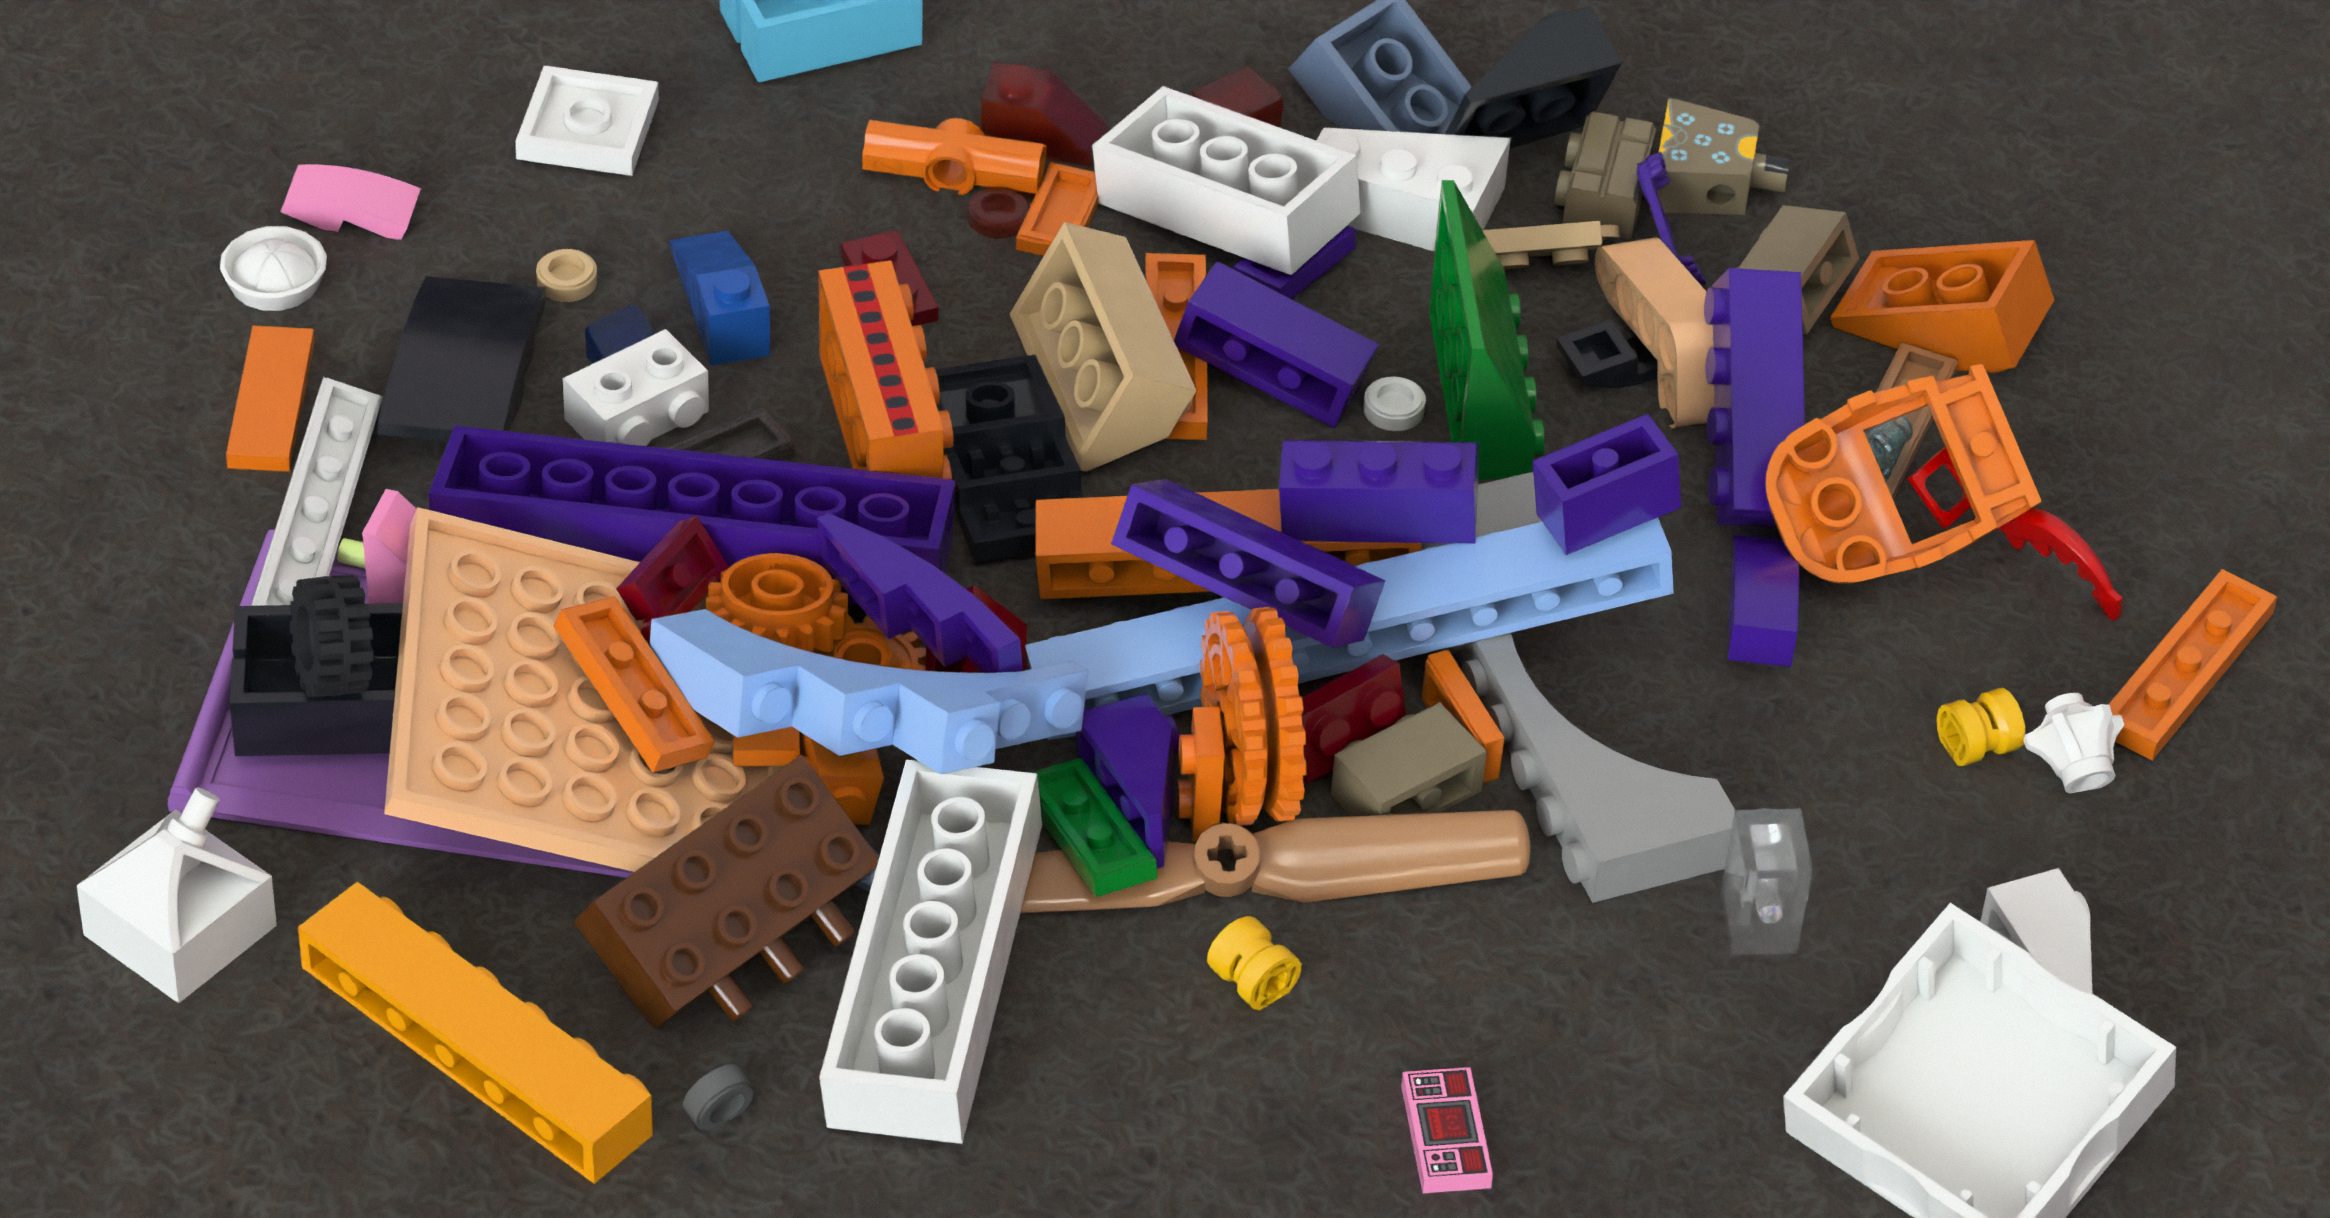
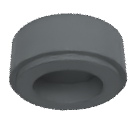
M734 1064L724 1065L704 1075L690 1088L684 1098L683 1108L699 1129L710 1131L742 1114L748 1108L753 1099L754 1086L739 1066Z

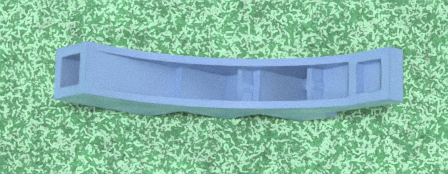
M707 609L655 618L651 621L649 646L693 710L737 738L794 727L838 756L894 745L939 774H945L994 763L995 749L1082 730L1088 670L1073 661L1019 672L953 673L920 671L853 662L787 646L733 625Z

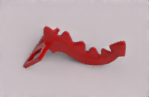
M1946 446L1907 478L1942 528H1947L1971 507ZM1941 465L1949 469L1963 490L1962 498L1948 511L1940 509L1925 487L1927 477ZM2032 507L1997 528L2004 532L2010 544L2016 549H2022L2026 542L2029 541L2038 553L2044 557H2049L2054 550L2061 563L2068 565L2074 561L2078 565V576L2092 582L2095 589L2091 594L2105 615L2111 620H2117L2121 617L2122 596L2114 590L2101 561L2081 536L2059 517L2045 510Z

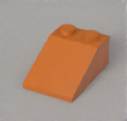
M2035 240L1871 251L1830 319L1833 328L1897 350L1902 342L1958 360V371H1969L1970 366L1983 363L1987 372L1997 373L2017 366L2054 302V297Z

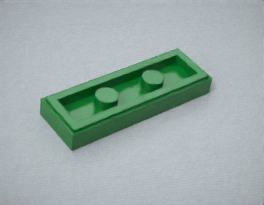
M1082 758L1030 772L1036 773L1038 778L1042 823L1095 897L1158 879L1156 859Z

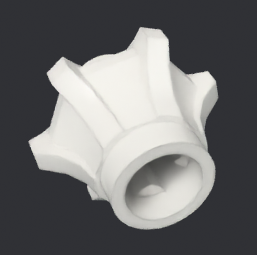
M2067 693L2048 701L2045 705L2047 715L2044 717L2042 724L2034 731L2025 734L2023 738L2026 749L2041 756L2052 767L2055 774L2062 779L2067 793L2098 789L2112 782L2115 778L2112 766L2114 762L2113 747L2117 736L2124 726L2122 716L2112 715L2109 705L2100 704L2094 707L2084 702L2080 693Z

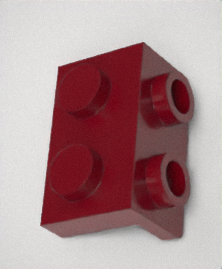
M1381 654L1302 698L1304 710L1302 713V726L1306 735V744L1303 745L1306 775H1303V782L1308 784L1317 778L1329 774L1333 770L1334 754L1342 751L1351 742L1369 738L1393 726L1398 720L1406 716L1398 662Z

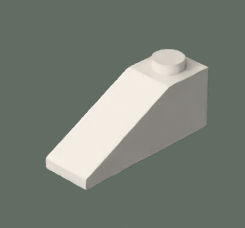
M2060 869L2049 870L1987 888L1980 922L2030 953L2034 960L2057 979L2071 987L2092 994L2091 917L2089 907L2083 895L2078 891H2073Z

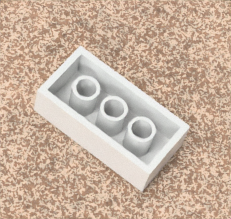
M1164 86L1092 145L1098 204L1289 275L1296 272L1360 214L1357 155Z

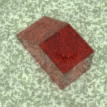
M993 62L981 99V130L985 136L1044 144L1046 146V160L1094 167L1092 145L1105 135L1107 124L1052 71L1029 68L1023 65Z

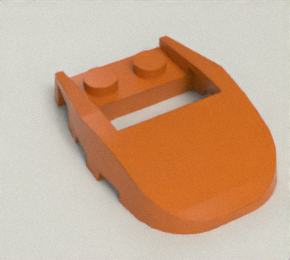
M1983 363L1970 366L1968 375L1938 382L1935 381L1932 375L1907 381L1906 385L1876 393L1870 390L1847 399L1846 405L1822 419L1815 418L1790 433L1777 446L1770 458L1765 482L1770 511L1791 556L1796 561H1799V565L1808 573L1821 580L1836 584H1853L1920 568L1954 555L2042 502ZM1928 406L1976 518L1911 544L1864 431Z

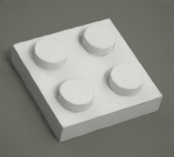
M543 66L516 139V159L632 176L659 101L658 82Z

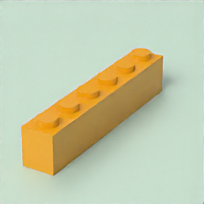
M356 882L298 926L303 969L595 1184L653 1136L652 1098L647 1088L639 1079L631 1074L623 1075L599 1057L595 1049L587 1041L569 1036L550 1022L547 1015L537 1005L531 1002L524 1003L503 988L489 970L480 966L474 967L455 953L442 936L433 931L426 932L404 916L402 910L391 899L387 897L379 898L362 884Z

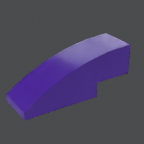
M1734 534L1728 618V660L1791 667L1798 632L1799 561H1796L1791 556L1782 539Z

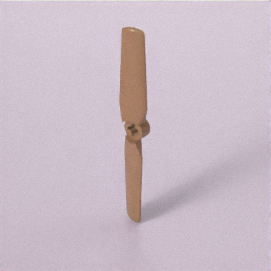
M1515 810L1297 818L1253 834L1237 824L1222 823L1211 826L1204 831L1196 844L1168 841L1165 867L1157 869L1158 879L1099 897L1094 896L1062 850L1037 852L1034 856L1020 913L1157 907L1203 894L1205 890L1216 896L1232 897L1244 893L1250 887H1252V892L1307 903L1518 876L1525 873L1529 866L1531 855L1530 836L1523 816ZM1231 849L1233 859H1238L1236 860L1235 870L1222 871L1221 863L1216 861L1218 850Z

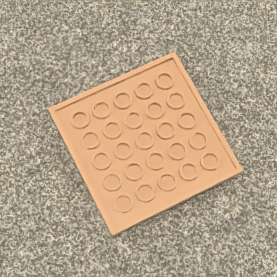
M417 507L409 530L384 814L635 872L784 766H733L732 734L695 711L715 740L708 757L654 773L651 771L553 627L561 609L616 596L641 633L644 621L635 620L616 590L640 562ZM708 593L693 608L692 611L702 610L706 608V597H708Z

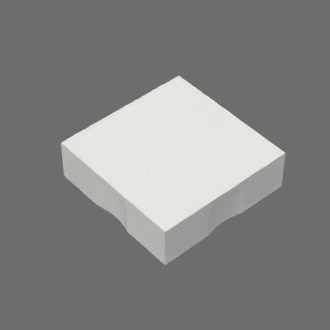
M1949 903L1893 968L1885 986L1874 1002L1861 1015L1845 1025L1783 1096L1786 1132L1913 1218H2066L2175 1087L2176 1047L2099 997L2071 987L2057 979L2034 960L2030 953L1952 903Z

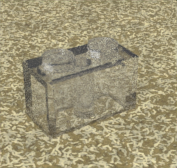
M1762 808L1734 811L1720 894L1731 955L1797 954L1813 870L1801 809Z

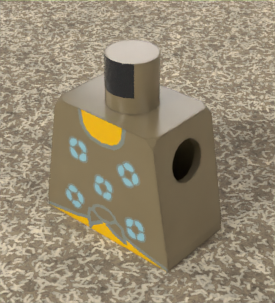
M1669 98L1659 152H1662L1664 156L1665 168L1667 169L1666 176L1669 178L1670 183L1657 190L1664 212L1745 215L1749 188L1785 193L1790 158L1755 153L1759 124L1753 119Z

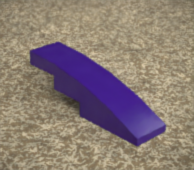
M830 513L817 518L823 565L888 639L912 629L944 667L968 657L982 673L1023 671L1020 638L980 599L931 563L879 534Z

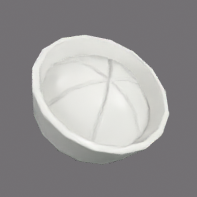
M266 226L247 231L231 241L221 254L220 270L234 296L245 305L263 311H281L299 306L313 296L324 275L327 255L321 243L307 232L287 226Z

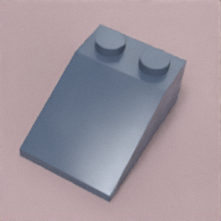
M1376 0L1317 37L1288 69L1322 115L1343 129L1445 134L1465 93L1472 88L1406 0Z

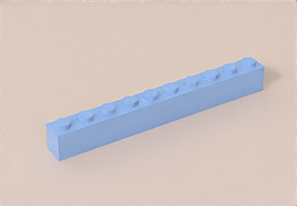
M1658 517L1568 555L1563 552L1543 522L1501 532H1492L1476 537L1475 544L1451 543L1438 547H1429L1421 551L1355 566L1386 580L1364 641L1331 648L1285 626L1286 638L1290 637L1293 664L1297 665L1299 684L1352 671L1381 654L1395 661L1674 594L1672 552ZM1224 597L1128 621H1119L1111 625L1065 636L1052 637L1048 640L1025 645L1029 670L1073 661L1087 669L1088 678L1084 710L1143 694L1149 695L1164 716L1190 710L1193 707H1203L1200 690L1202 689L1200 660H1203L1201 639L1202 635H1205L1204 623L1206 619H1210V613L1228 611L1233 612L1242 626H1244L1251 610ZM1076 732L1050 737L1047 739L1052 740L1076 736Z

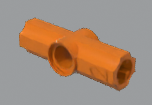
M950 118L942 121L936 129L869 120L862 153V169L921 177L924 178L930 189L934 191H939L940 188L959 190L958 194L960 195L967 194L974 185L1036 194L1044 178L1046 164V146L1044 144L985 136L977 125L961 118Z

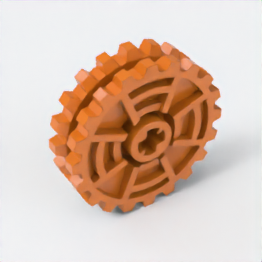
M1270 607L1251 609L1244 626H1242L1233 612H1212L1209 614L1210 619H1206L1204 623L1205 635H1202L1201 639L1203 660H1200V674L1202 677L1200 696L1203 707H1219L1225 753L1221 811L1223 814H1227L1228 823L1239 826L1252 825L1257 820L1261 807L1272 821L1284 822L1295 820V815H1299L1301 811L1300 800L1304 799L1305 792L1303 775H1306V761L1303 745L1306 744V735L1302 726V713L1304 710L1302 697L1298 691L1299 675L1297 665H1294L1292 660L1290 637L1286 638L1285 623L1282 618H1278L1277 610Z

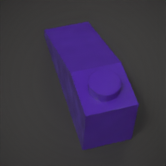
M1148 694L1084 710L1082 730L1076 732L1077 758H1082L1154 856L1157 869L1165 867L1175 785L1174 754L1179 752V732L1175 721L1170 715L1164 716Z

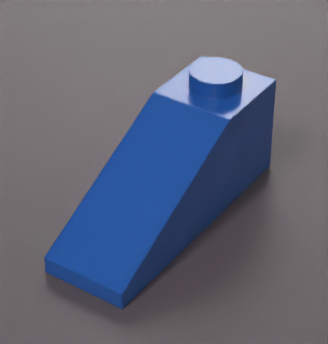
M722 231L669 240L670 248L710 366L770 356V306L755 264L730 232Z

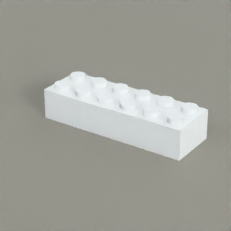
M906 759L819 1077L827 1128L963 1144L1042 828L1036 773L973 767L939 774L920 761Z

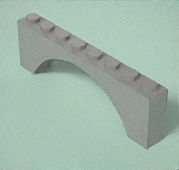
M1533 472L1478 485L1476 537L1542 522L1536 514ZM1421 543V547L1424 550L1429 547H1438L1451 543ZM1511 633L1443 649L1457 655L1462 664L1461 670L1504 736V743L1511 754L1512 772L1518 787L1521 790L1530 788L1537 801L1536 811L1542 831L1546 836L1555 835L1562 846V861L1569 880L1572 883L1581 882L1592 903L1738 865L1744 824L1718 779L1685 775L1636 761L1608 748L1585 734L1561 715L1537 689L1518 656Z

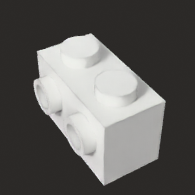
M665 329L563 378L565 420L584 440L647 446L652 439L676 427H689L696 423L703 414L709 412L708 370Z

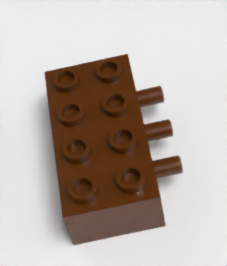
M801 754L594 900L573 922L646 1021L655 1029L659 1028L707 992H710L730 1021L734 1022L753 1008V1004L731 975L761 954L783 984L793 980L805 968L783 938L811 917L834 947H838L855 934V929L834 901L876 869L879 857Z

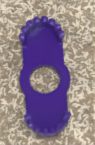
M1662 152L1652 154L1646 158V161L1637 163L1636 173L1645 199L1651 207L1662 242L1701 286L1706 285V280L1699 267L1694 264L1693 257L1691 255L1679 256L1657 191L1670 183L1669 178L1666 176V163Z

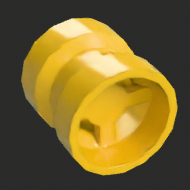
M1997 688L1981 693L1977 701L1973 703L1957 700L1944 704L1938 709L1936 720L1939 739L1957 766H1966L1979 762L1985 756V753L1993 751L1996 754H2005L2020 749L2024 744L2025 723L2021 709L2013 695L2005 688Z
M1251 916L1241 917L1225 927L1212 942L1207 954V963L1210 968L1223 980L1234 981L1237 984V992L1240 997L1255 1010H1261L1288 994L1297 983L1301 974L1302 964L1299 959L1286 946L1274 945L1271 942L1269 930L1255 917Z

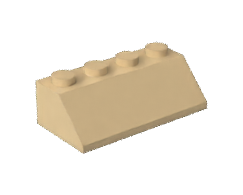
M1064 222L1009 315L1026 354L1036 355L1065 415L1066 440L1082 471H1089L1167 438L1181 415L1186 413L1191 406L1193 396L1197 390L1127 238Z

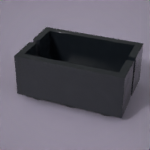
M403 603L365 604V606H369V627L372 628L373 639H371L373 662H370L372 676L368 680V689L362 693L324 697H308L306 690H302L300 685V676H297L295 669L296 657L292 654L291 647L293 635L290 633V621H292L290 605L235 606L229 701L235 756L390 753Z

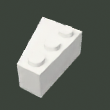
M1323 128L1316 140L1357 155L1360 214L1348 226L1434 251L1441 180L1455 181L1482 230H1484L1505 188L1510 138Z

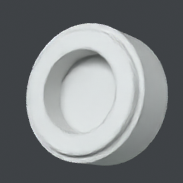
M1385 377L1374 381L1368 386L1365 391L1363 410L1366 418L1373 425L1389 431L1408 430L1415 427L1423 419L1426 397L1421 387L1413 381L1401 377Z

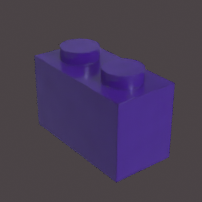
M1649 414L1532 461L1536 514L1566 555L1681 508L1679 455Z

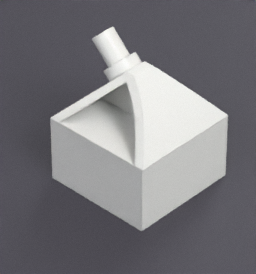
M197 787L194 789L182 813L175 809L77 885L84 936L178 1003L277 926L272 876L205 829L220 799L211 792Z

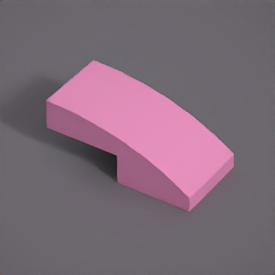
M317 164L298 165L280 212L322 230L338 232L343 220L383 237L402 240L421 188L394 178L360 169Z

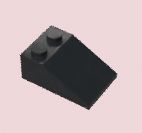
M1592 7L1572 12L1563 9L1557 10L1543 17L1465 93L1445 134L1510 138L1509 149L1584 127L1587 115L1591 112H1596L1622 65V61Z

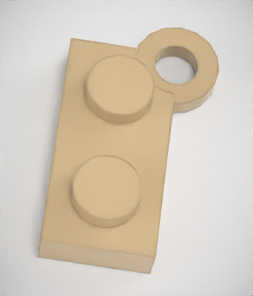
M1600 221L1482 230L1504 270L1528 267V257L1552 256L1553 265L1585 263L1589 261L1588 250L1599 248L1604 241H1613L1620 238L1618 225H1600Z

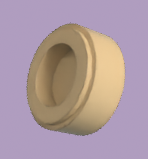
M560 249L545 255L537 264V286L546 287L545 296L555 301L573 302L589 296L597 286L596 263L588 254L578 250Z

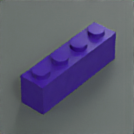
M1728 268L1712 287L1708 288L1704 302L1705 321L1708 325H1713V347H1710L1707 353L1705 374L1707 383L1714 385L1715 407H1711L1708 413L1707 439L1709 444H1713L1716 447V467H1713L1709 474L1708 498L1711 505H1717V525L1777 526L1767 500L1765 483L1767 467L1777 446L1790 433L1805 425L1801 272Z
M1167 479L1131 485L1111 542L1112 545L1250 610L1261 607L1275 608L1278 618L1283 619L1285 626L1331 648L1365 640L1386 582L1384 579Z

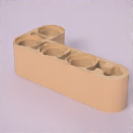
M1657 237L1600 246L1595 253L1597 280L1609 304L1657 359L1658 401L1660 408H1667L1674 421L1673 425H1669L1670 428L1675 429L1707 423L1709 410L1711 407H1715L1714 385L1707 383L1705 374L1707 353L1709 348L1713 347V325H1708L1704 317V302L1707 291Z

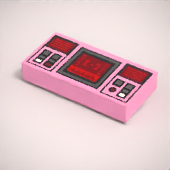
M1471 1068L1403 1072L1401 1087L1422 1193L1491 1188L1493 1173Z

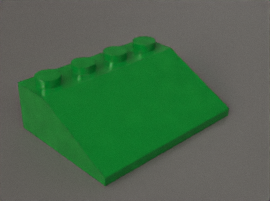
M1441 180L1428 314L1451 442H1480L1478 480L1504 479L1532 472L1534 457L1543 456L1545 440L1542 420L1532 419V413H1535L1536 410L1534 377L1524 376V371L1528 367L1527 338L1525 334H1516V329H1519L1520 326L1518 293L1508 292L1504 268L1455 181Z

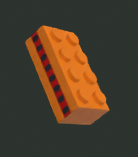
M891 260L819 270V357L852 469L952 480L949 459L947 455H944V448L953 447L951 419L947 410L938 411L937 405L940 403L938 378L934 367L925 368L923 364L927 359L926 342L921 325L912 326L910 322L913 320L914 310L909 285H899Z

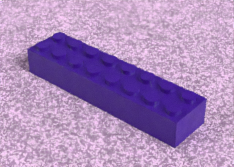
M454 425L429 491V510L641 562L677 522L697 515L729 567L742 559L755 555L770 553L790 554L816 562L827 570L832 579H836L823 565L817 523L818 517L830 513L889 539L945 573L953 538L956 480ZM841 585V593L848 594V606L856 605V601Z

